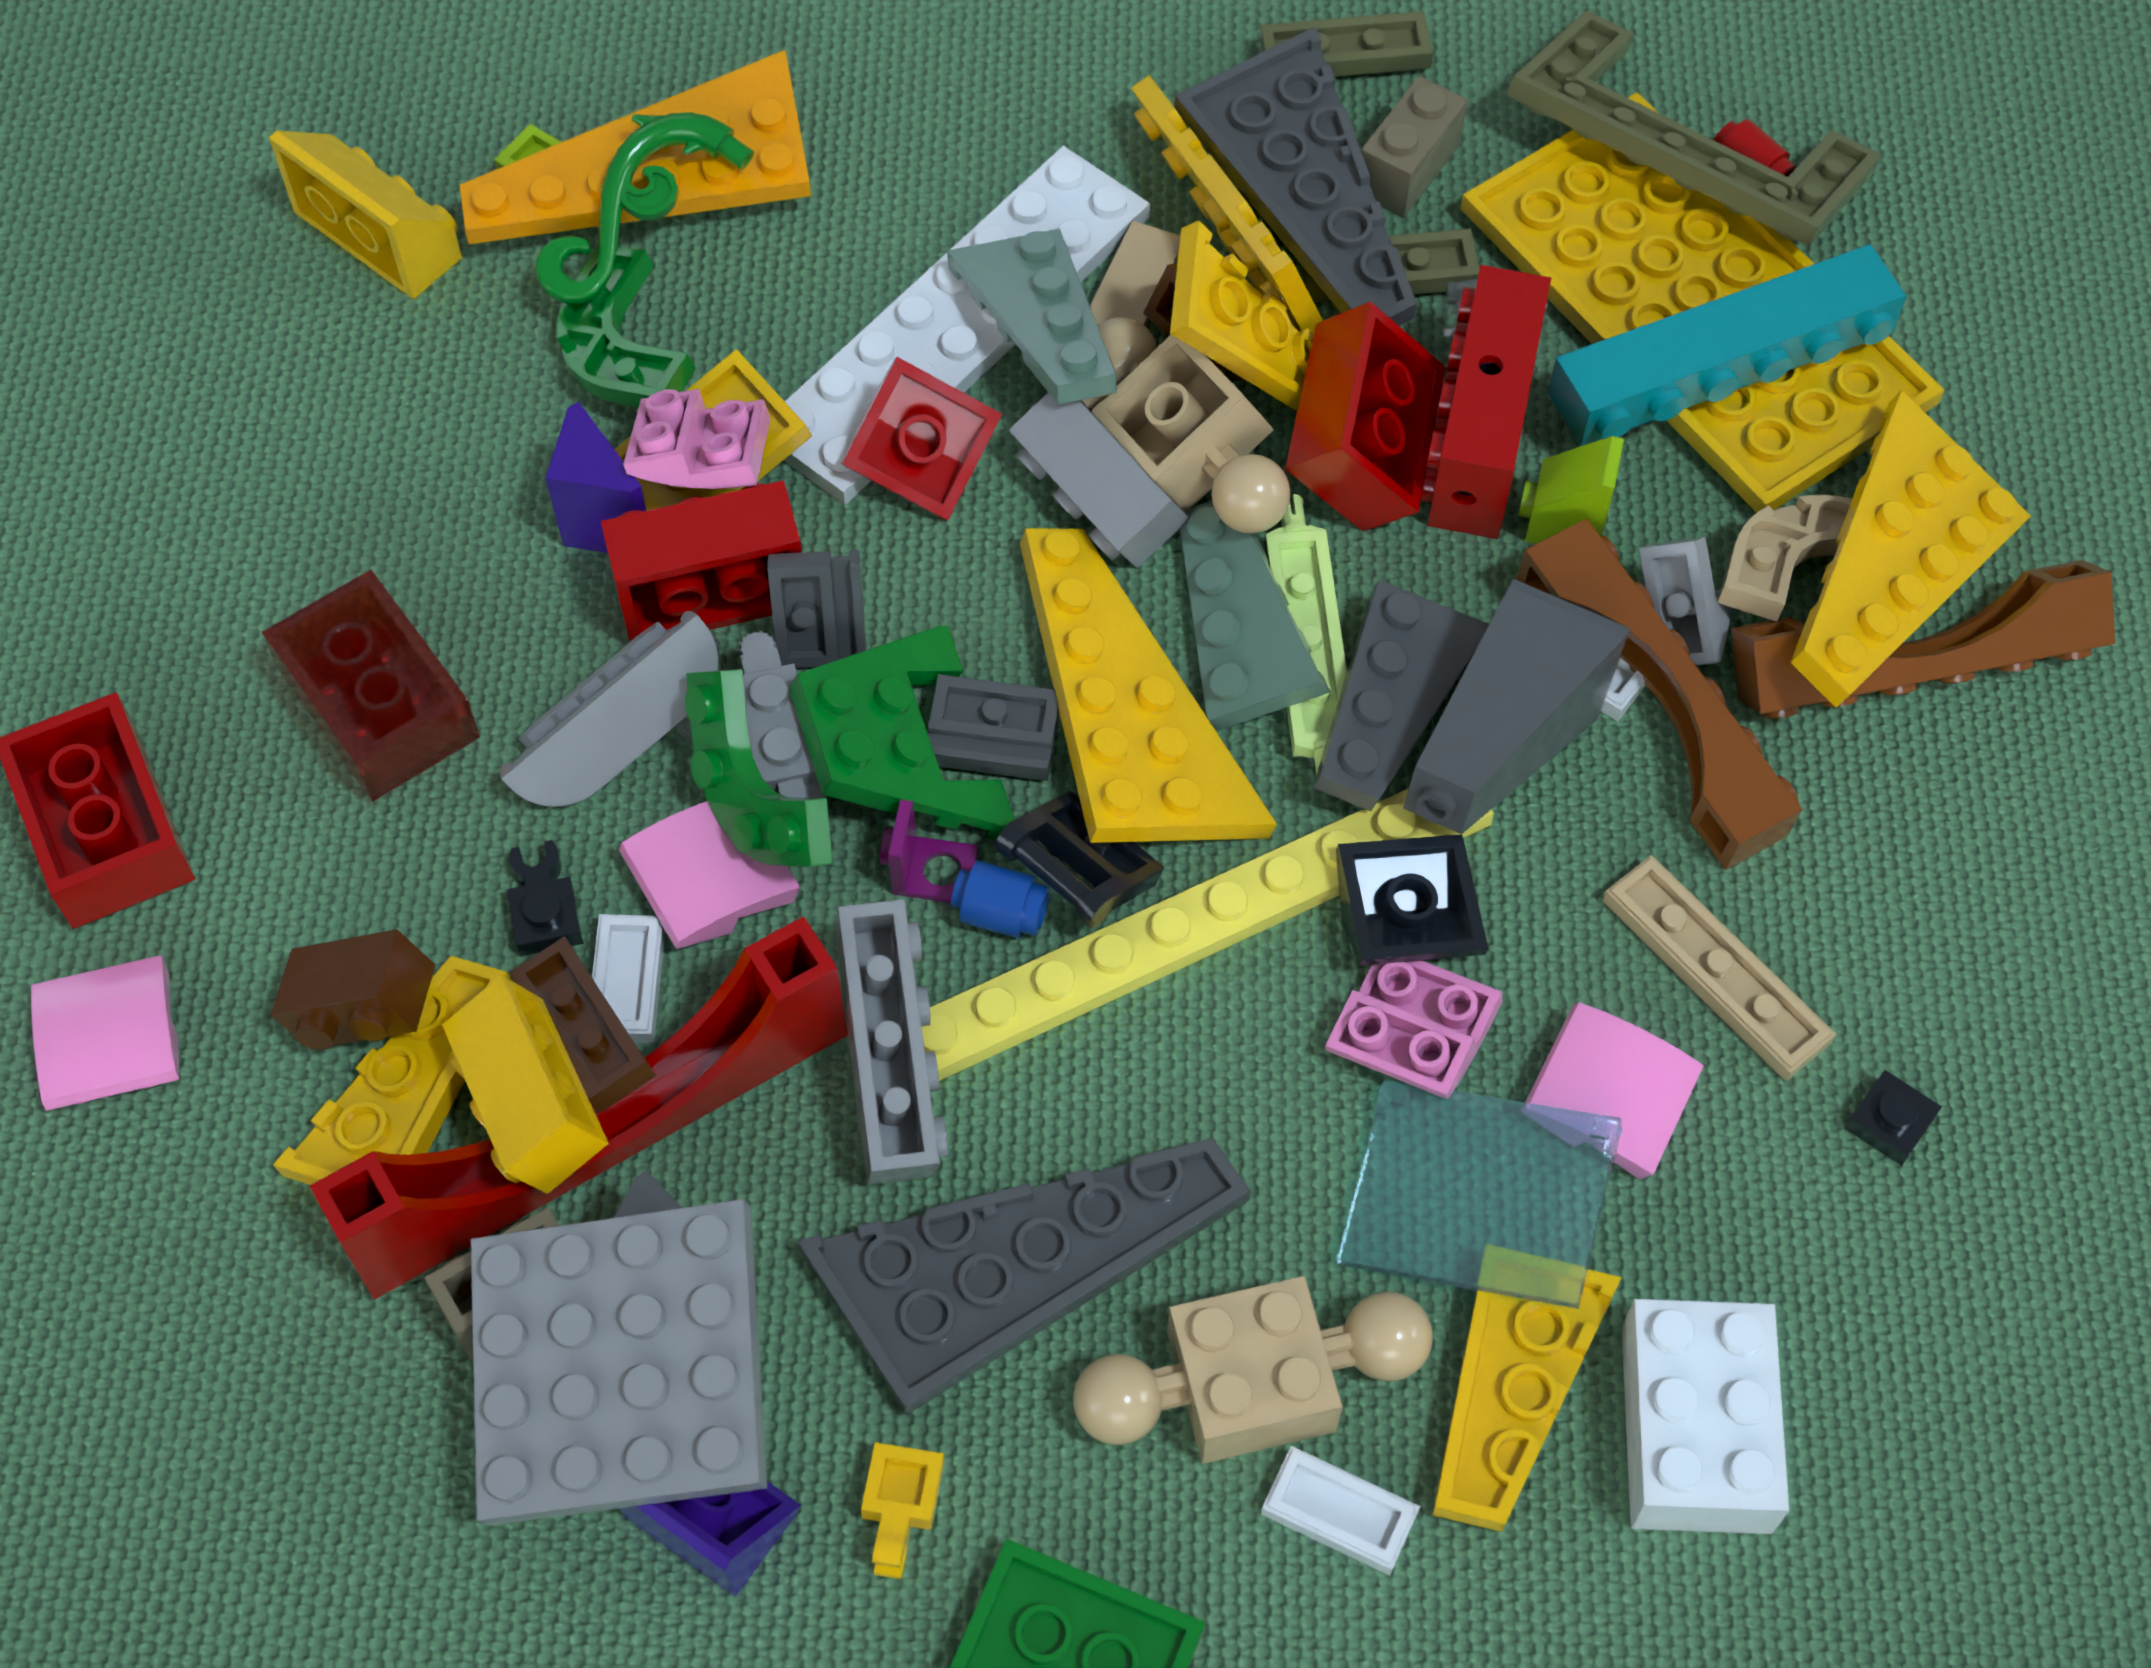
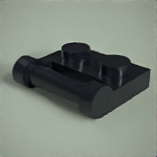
M1072 791L1012 821L1000 833L994 845L995 849L1011 862L1018 859L1076 908L1075 916L1091 929L1101 924L1111 911L1154 887L1165 868L1134 842L1090 843L1080 798ZM1037 841H1040L1046 847V849L1043 848L1039 843H1037ZM1057 858L1063 860L1073 870L1080 874L1084 879H1086L1090 884H1092L1093 888L1089 886L1085 881H1083L1079 876H1077L1074 872H1072Z

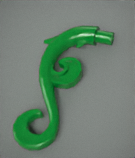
M693 112L670 113L661 116L634 114L631 120L638 124L640 128L632 132L616 151L607 168L601 188L597 268L584 280L575 281L570 279L563 272V263L569 256L575 254L588 255L591 252L589 242L584 238L576 236H566L551 240L540 250L536 260V277L543 291L552 299L565 304H582L595 299L605 288L613 271L617 254L622 209L639 220L655 221L666 216L675 207L679 195L678 186L674 175L664 167L655 165L644 167L642 171L643 178L649 183L645 189H637L632 185L634 173L647 157L669 146L685 145L682 151L686 155L696 151H705L713 158L722 156L738 169L743 170L753 158L754 151L733 137L734 129L708 115Z

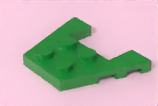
M937 626L798 673L789 686V691L822 795L897 814L900 799L913 801L914 811L932 815L936 825L957 830L960 824L963 823L986 829L985 838L997 840L1004 828L1015 820L1002 780H943L911 686L936 685L938 674L960 677L963 673V668L948 626Z

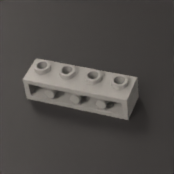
M905 899L839 906L834 928L867 1185L933 1177L940 1164L939 1158L948 1156V1143L944 1118L933 1117L930 1092L939 1091V1074L935 1052H925L922 1027L930 1026V1006L926 986L916 987L913 962L922 961L921 937L918 923H908Z

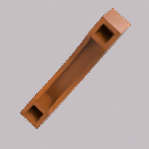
M1586 518L1527 548L1518 571L1517 581L1630 628L1620 658L1629 664L1632 672L1635 673L1637 670L1642 674L1645 680L1644 684L1661 702L1677 729L1688 761L1692 792L1689 821L1723 868L1727 870L1786 838L1802 811L1793 786L1786 778L1780 775L1777 776L1762 756L1761 746L1754 733L1749 728L1740 726L1725 706V698L1719 686L1711 678L1702 675L1691 660L1687 644L1677 631L1668 629L1654 610V603L1648 590L1641 583L1634 582L1620 564L1618 552L1610 539L1604 535H1599Z
M2084 560L2024 571L2003 595L1977 615L1944 632L1914 641L1903 642L1839 706L1853 704L1858 701V695L1875 691L1886 695L1910 693L1917 689V683L1936 679L1943 683L1966 682L1975 678L1976 671L1991 668L2006 672L2022 671L2032 668L2034 660L2052 656L2060 660H2077L2092 655V648L2115 644L2111 572ZM1792 617L1778 619L1777 622L1771 620L1731 628L1738 700L1765 718L1790 717L1799 712L1800 706L1815 703L1835 707L1790 663L1804 628V624Z

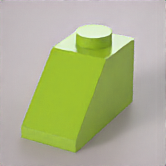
M1610 436L1543 459L1538 482L1526 481L1518 516L1530 518L1525 542L1537 544L1586 518L1597 533L1602 535L1615 489L1624 438Z

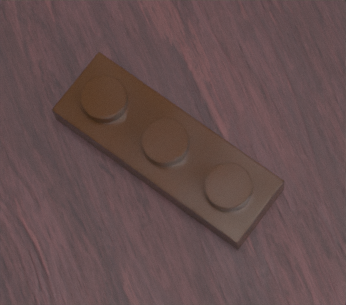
M565 936L509 972L516 984L543 999L585 1093L599 1114L656 1076Z

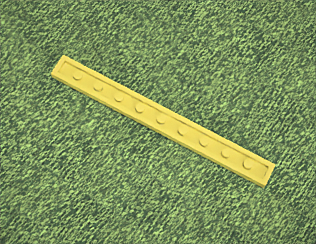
M1408 788L1378 802L1372 811L1362 809L930 1007V1026L922 1027L925 1052H935L940 1081L1339 896L1336 858L1338 844L1459 835L1460 833L1432 823L1415 813L1403 809ZM1492 809L1463 833V838L1490 826L1494 816Z

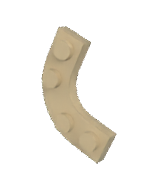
M1832 495L1799 496L1795 505L1776 510L1767 506L1757 512L1743 526L1736 539L1727 562L1717 603L1777 622L1785 606L1794 567L1809 558L1835 556L1839 546L1836 544L1852 498Z

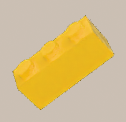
M500 975L442 1024L453 1050L449 1054L450 1061L455 1070L465 1079L473 1097V1100L470 1102L471 1111L480 1124L486 1128L494 1146V1149L491 1151V1158L497 1169L508 1180L514 1183L523 1181L549 1194L609 1144L542 998Z

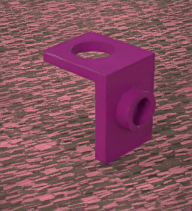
M900 799L894 828L886 827L884 830L880 864L887 865L890 868L893 895L951 903L956 880L944 886L932 884L923 874L925 865L935 857L947 856L954 859L959 864L961 870L970 872L977 861L979 850L978 846L973 844L916 836L913 801Z

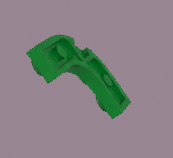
M599 243L575 281L586 279L597 268ZM617 246L613 271L603 291L595 299L582 304L562 303L556 328L557 340L562 347L564 359L578 383L598 398L639 408L641 399L648 398L658 391L673 389L682 392L696 370L686 352L639 345L621 337L620 326L627 308L654 267L646 250Z
M742 669L686 673L688 690L685 696V710L691 722L694 749L691 759V774L696 785L703 788L715 818L737 850L758 862L769 865L813 867L833 864L827 798L787 797L776 793L764 781L753 759L748 735Z

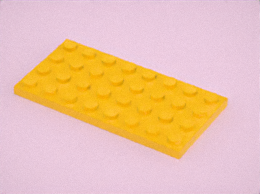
M1638 92L1627 97L1657 112ZM1574 129L1462 195L1460 210L1521 272L1552 277L1547 299L1591 344L1814 264L1791 240L1780 236L1775 229L1749 216L1733 213L1723 203L1697 190L1686 189L1678 185L1673 178L1647 165L1636 164L1628 160L1623 153L1597 140L1586 139L1577 134ZM1888 336L1876 344L1867 345L1863 343L1843 350L1824 363L1816 364L1811 362L1794 368L1775 381L1768 383L1759 381L1737 389L1723 400L1717 402L1707 400L1685 408L1678 415L1666 421L1757 513L1767 506H1770L1773 510L1779 508L1870 449L1875 438L1883 430L1886 422L1883 416L1888 403L1901 390L1924 412L1939 404L1945 390Z

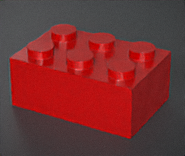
M1371 301L1316 323L1285 470L1362 532L1418 513L1445 366Z
M784 480L769 484L757 483V485L745 486L737 491L706 498L691 497L681 501L679 504L648 511H629L621 514L619 517L600 521L629 642L657 622L665 630L678 625L686 611L696 613L709 630L772 616L768 578V554L802 553L801 541Z
M117 692L0 737V760L49 893L72 929L196 880L139 733Z

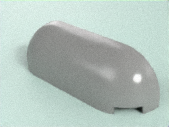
M686 611L680 619L681 622L668 630H665L659 622L644 630L521 735L519 740L527 748L514 763L508 762L502 765L500 771L501 779L520 797L543 806L571 805L592 796L687 716L685 710V696L688 690L686 673L718 670V651L708 627L696 613Z

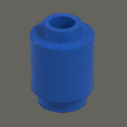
M977 860L970 872L960 870L953 888L951 907L960 909V923L1015 938H1020L1023 933L1037 936L1046 914L1050 887L1038 884L1036 876Z

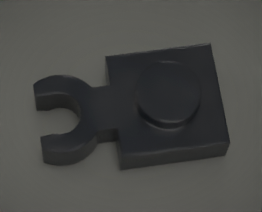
M552 840L544 841L546 858L538 866L526 865L519 847L511 848L509 860L515 878L523 885L507 889L515 944L520 957L540 953L564 936L571 946L584 944L571 877L557 879L561 873L562 863L557 847Z

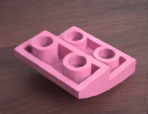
M667 389L658 391L648 398L641 399L623 463L626 473L651 482L687 488L718 489L757 485L770 424L765 401L762 399L744 403L740 400H729L718 404L714 408L706 409L699 389L683 392Z
M708 801L680 811L645 828L623 841L619 848V852L676 949L732 934L738 918L794 903L800 889L788 866L764 864L739 852L719 825Z
M162 955L31 985L34 1053L41 1102L45 1111L73 1104H82L107 1096L150 1088L179 1080L178 1034L171 1019L170 978Z
M1422 960L1372 964L1359 992L1352 990L1325 1048L1328 1052L1448 1100L1474 1059L1503 1002L1502 991Z
M1578 1002L1572 1005L1520 1114L1573 1149L1585 1144L1589 1145L1641 1180L1654 1175L1704 1065L1644 1029L1609 1013Z

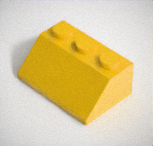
M277 130L268 137L294 213L413 300L463 258L456 236L458 226L450 213L438 204L431 206L415 194L412 187L400 176L394 175L390 177L376 167L371 157L361 148L355 146L351 149L332 134Z

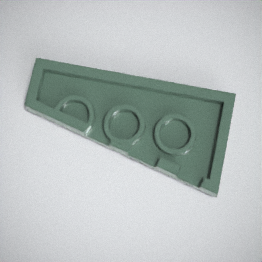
M1060 228L1044 232L1034 231L1024 236L947 250L948 268L957 280L964 279L970 287V296L981 310L987 308L996 319L998 331L1006 341H1014L1020 348L1023 362L1058 405L1117 393L1115 370Z
M1212 501L1190 508L1186 512L1189 520L1180 527L1206 716L1212 726L1219 731L1330 693L1323 675L1318 671L1310 653L1312 651L1306 638L1297 627L1288 608L1290 604L1282 587L1277 583L1268 565L1269 560L1257 534L1239 532L1227 526L1217 515Z

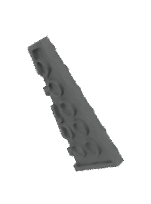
M1316 26L1176 94L1174 108L1188 128H1191L1206 150L1341 313L1371 301L1398 326L1415 318L1417 303L1398 250L1392 247L1385 228L1386 217L1380 201L1376 202L1372 192L1370 173L1347 110L1342 108L1335 90L1336 80L1330 64L1326 65L1321 51V38Z
M1210 1138L1137 1156L1129 1164L1097 1172H1091L1090 1168L1066 1174V1179L1032 1188L1030 1183L927 1208L923 1215L883 1224L882 1220L858 1225V1231L821 1239V1235L798 1240L797 1244L807 1264L904 1413L908 1415L1248 1202L1251 1190L1214 1139Z

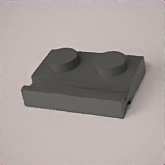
M850 550V556L831 557V551L768 554V578L774 636L782 666L794 663L795 668L818 667L867 650L859 550Z
M938 674L928 724V736L938 766L1048 781L1050 760L1059 718L1055 689Z

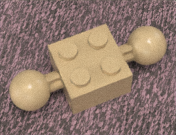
M1116 317L1100 323L1098 329L1116 373L1117 393L1108 394L1091 410L1095 417L1185 513L1212 489L1214 509L1219 518L1230 528L1243 533H1259L1276 525L1286 513L1290 502V485L1287 476L1281 467L1271 459L1261 455L1249 454L1274 430L1270 424L1203 353L1175 336L1170 335L1157 346L1150 330L1134 319Z
M1305 1276L1169 1307L1167 1335L1175 1364L1152 1370L1143 1361L1130 1355L1111 1354L1100 1357L1090 1363L1078 1377L1073 1393V1406L1080 1425L1089 1435L1106 1444L1125 1445L1136 1442L1146 1436L1156 1425L1161 1411L1186 1405L1201 1463L1205 1464L1336 1433L1343 1407L1332 1371L1355 1366L1366 1376L1379 1381L1405 1379L1417 1372L1427 1360L1432 1348V1327L1426 1312L1416 1301L1401 1293L1385 1291L1371 1294L1359 1301L1350 1311L1345 1325L1320 1330Z

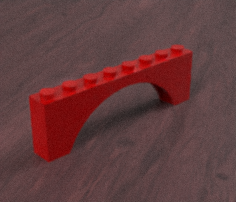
M804 916L744 948L736 965L709 1001L672 1037L645 1057L656 1076L600 1114L590 1102L609 1144L549 1194L523 1181L514 1183L508 1180L497 1169L491 1158V1151L494 1149L491 1139L432 1153L389 1154L372 1151L311 1184L309 1187L340 1244L375 1300L471 1246V1239L492 1235L848 1036L838 968Z

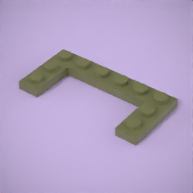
M1587 10L1513 76L1507 94L1524 103L1530 111L1539 115L1550 116L1574 128L1580 136L1590 140H1597L1623 153L1628 160L1636 164L1647 165L1673 178L1678 185L1689 190H1697L1723 203L1731 212L1749 216L1775 229L1783 238L1799 241L1807 246H1810L1872 176L1882 155L1831 130L1790 176L1786 177L1597 83L1628 52L1634 33Z
M1424 11L1260 26L1259 40L1261 52L1316 26L1321 38L1322 54L1326 65L1330 64L1334 77L1428 69L1432 65L1433 49ZM1471 229L1389 236L1392 247L1398 250L1413 294L1463 290L1464 287L1476 289L1480 268ZM1300 264L1303 283L1313 302H1332Z

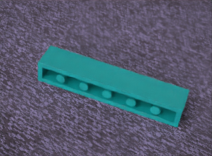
M1869 244L1558 356L1555 359L1548 394L1580 447L1610 436L1621 437L1631 428L1653 420H1669L1678 415L1683 409L1704 401L1717 402L1723 400L1735 390L1759 381L1763 383L1775 381L1794 368L1811 362L1816 364L1824 363L1843 350L1863 343L1867 345L1876 344L1887 338L1894 331L1907 296L1873 246Z

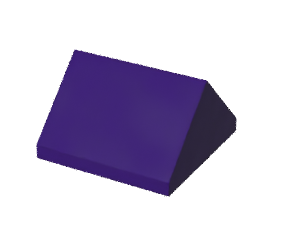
M579 401L567 409L545 479L563 546L608 553L600 521L619 517L621 514L629 511H647L642 486L634 476L626 473L623 460Z
M767 1481L766 1489L620 1508L626 1519L736 1597L794 1520L801 1504Z

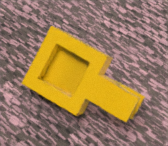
M874 1443L861 1506L862 1519L880 1522L872 1556V1563L875 1564L874 1575L902 1580L908 1551L910 1528L932 1530L945 1465L944 1453Z

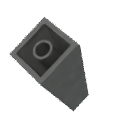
M1513 579L1415 766L1403 809L1415 813L1432 823L1463 834L1598 719L1630 628Z

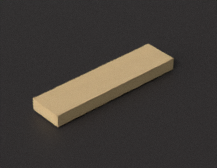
M1132 220L1090 305L1097 326L1111 318L1126 317L1134 319L1148 328L1151 320L1143 314V311L1167 265L1177 264L1180 235ZM1107 395L1081 401L1092 410Z
M1652 855L1605 891L1602 901L1785 1082L1832 1044L1837 1034Z

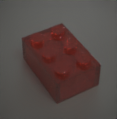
M371 569L262 631L278 671L372 802L480 738L468 699Z

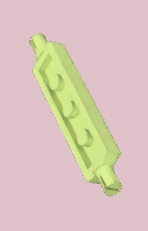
M1293 494L1292 512L1289 502L1287 511L1281 519L1282 527L1266 533L1264 548L1272 574L1277 583L1282 587L1290 604L1288 608L1295 623L1303 632L1312 651L1310 653L1311 657L1330 689V693L1286 707L1293 757L1304 756L1314 758L1317 774L1347 668L1326 529L1306 525L1303 497Z

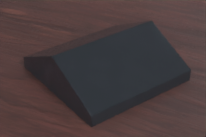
M1463 834L1338 844L1336 858L1341 921L1359 965L1486 955L1488 944Z

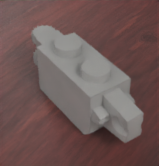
M760 630V632L753 631L752 634L747 633V636L742 638V643H739V653L743 666L748 735L753 759L764 781L776 793L787 797L825 798V795H822L789 691V686L797 676L795 664L781 665L776 642H774L773 636L770 637L768 635V632L762 633V630Z

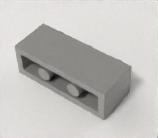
M1047 393L1009 429L1023 446L1016 456L1040 481L1047 474L1050 475L1060 486L1052 496L1076 521L1083 514L1089 518L1096 526L1088 534L1089 537L1112 561L1122 554L1138 568L1189 520V516L1148 475L1081 400L1058 405L1052 396Z

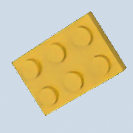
M737 349L686 390L699 389L706 409L714 408L718 404L729 400H740L745 403L764 399L770 417V424L758 481L812 437L806 424ZM630 437L614 449L623 462ZM635 477L642 486L647 511L679 504L681 501L691 497L706 498L743 488H687L660 484Z

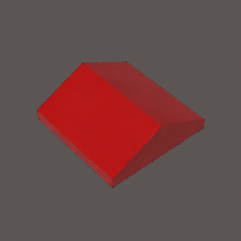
M895 357L864 410L841 465L948 521L1002 413L905 360Z

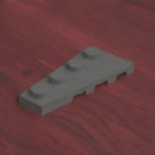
M1378 580L1369 596L1313 788L1372 811L1477 649L1489 624Z

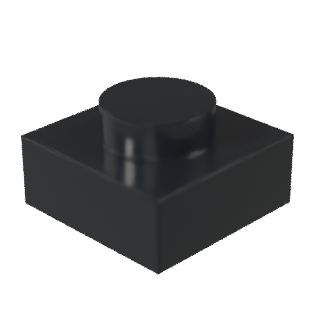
M1884 1070L1848 1121L1845 1129L1902 1166L1942 1106Z

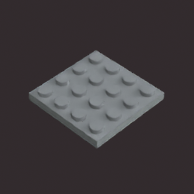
M744 1199L471 1239L476 1512L478 1522L491 1526L767 1488L751 1206Z

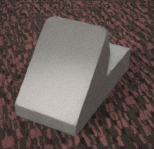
M1706 537L1653 543L1639 548L1645 588L1652 597L1654 610L1669 630L1673 629L1682 636L1687 644L1690 658L1695 665L1712 664L1721 661L1733 608L1717 603L1720 590L1715 591Z

